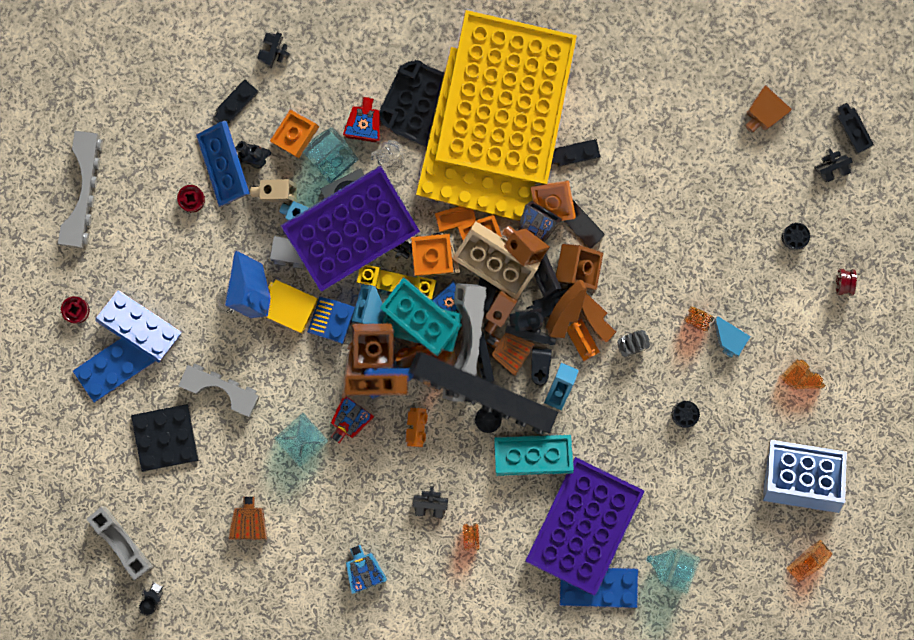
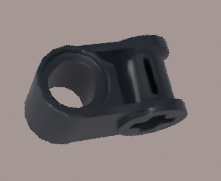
M532 348L531 378L536 385H544L548 381L552 349ZM539 371L542 372V375L546 376V378H542V381H538V377H535Z

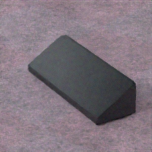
M573 200L576 218L565 220L564 222L591 249L605 234Z

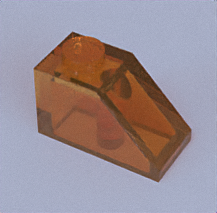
M819 540L806 549L786 569L798 582H801L822 568L833 553Z

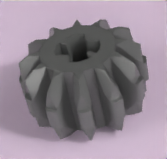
M644 330L622 336L617 340L619 352H621L623 357L645 351L650 347V339Z

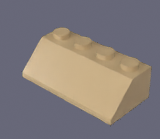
M475 221L452 259L513 298L518 299L537 271L540 262L523 267L504 248L507 242L505 239Z

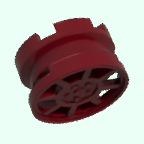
M186 185L179 190L177 201L184 211L195 213L203 208L205 195L199 187Z
M839 268L838 272L840 275H836V294L854 296L857 284L856 270L845 271V269Z
M71 296L63 301L61 313L66 321L80 324L88 318L90 307L84 299Z

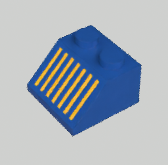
M319 296L307 333L344 345L355 307Z

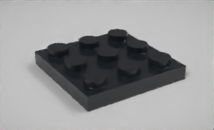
M189 404L131 415L141 472L199 461Z

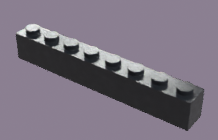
M416 352L408 374L413 375L412 379L420 383L427 381L431 383L430 387L440 391L443 388L452 397H464V402L474 406L476 403L482 405V410L490 413L494 410L499 413V417L506 420L512 418L516 420L515 424L525 428L526 425L533 427L532 431L540 435L543 432H551L558 412L423 352Z

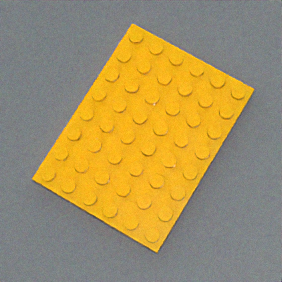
M465 10L435 161L539 184H547L577 35Z
M451 47L415 195L521 221L525 205L532 201L531 187L536 185L535 182L435 161L457 48Z

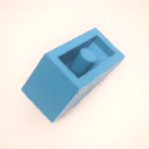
M361 285L352 318L353 322L359 324H382L385 312L380 309L383 303L375 286Z
M719 316L715 317L714 324L719 345L724 349L722 352L731 358L739 356L751 336Z
M561 363L544 403L562 410L579 370Z

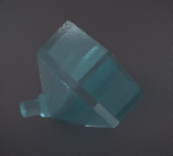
M332 126L313 138L303 151L312 165L329 184L334 182L359 160L346 141Z
M305 413L299 415L274 438L299 467L307 463L330 442Z
M672 548L659 555H648L646 557V561L653 566L662 585L688 594L701 557L677 548Z

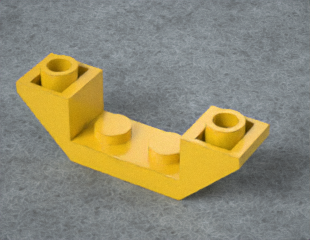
M365 265L359 269L357 283L375 286L376 289L392 292L402 278H405L428 298L432 299L436 280L419 276L417 278L380 270L379 267Z

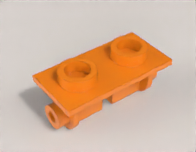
M582 319L568 326L567 333L583 362L600 353Z
M417 343L415 347L410 349L402 348L398 350L394 356L399 369H406L411 366L416 352H423L432 357L435 354L423 344Z
M410 408V411H408L407 425H413V429H406L405 442H407V446L423 447V443L426 441L424 428L428 421L426 409Z

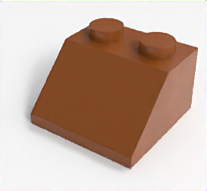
M562 244L556 272L558 282L572 286L578 280H583L587 289L597 290L604 253L581 245Z
M391 323L353 324L354 368H393V328Z

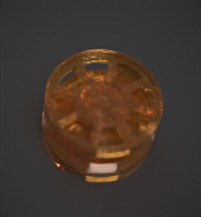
M690 306L688 309L689 314L685 316L683 321L702 331L708 332L709 324L713 322L714 317L705 311Z
M473 523V525L463 524L464 551H469V549L480 550L478 523Z

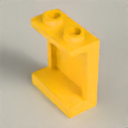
M275 279L274 283L271 282L268 286L271 300L268 317L266 318L303 334L318 302V298Z

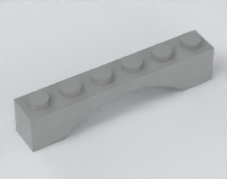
M74 132L72 150L81 168L82 189L74 211L60 226L58 244L61 246L84 249V244L87 245L89 241V233H86L87 226L91 225L92 215L89 214L90 207H93L95 199L92 195V190L97 186L95 170L99 169L100 158H97L98 150L101 151L103 146V140L100 139V135L97 133Z
M456 283L454 304L459 313L462 314L463 338L460 354L454 366L476 376L486 287ZM443 389L442 398L450 401L464 402V397H452L447 394V390Z

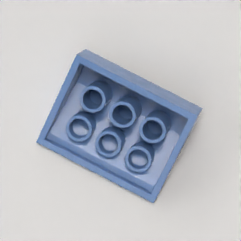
M771 440L764 481L763 501L840 513L845 503L847 452Z

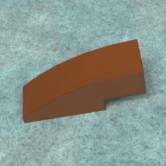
M578 280L573 284L553 309L546 325L550 337L565 338L569 323H577L587 292L583 280Z
M586 293L581 308L582 313L595 334L606 344L616 331L603 320L607 312Z

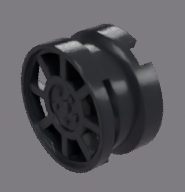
M792 223L783 230L782 242L790 250H800L809 243L810 231L802 223Z
M681 401L673 407L671 416L677 426L689 428L698 422L700 411L695 403Z
M479 409L475 416V424L480 431L493 433L501 426L502 418L494 410L490 413Z

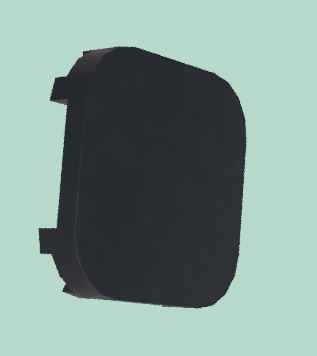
M419 60L408 61L401 65L380 107L379 113L383 126L390 132L427 148L444 72L428 66Z

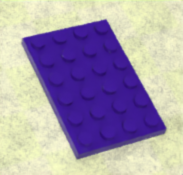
M381 165L281 225L321 292L420 232Z
M575 457L573 460V473L566 475L525 562L595 596L645 490Z

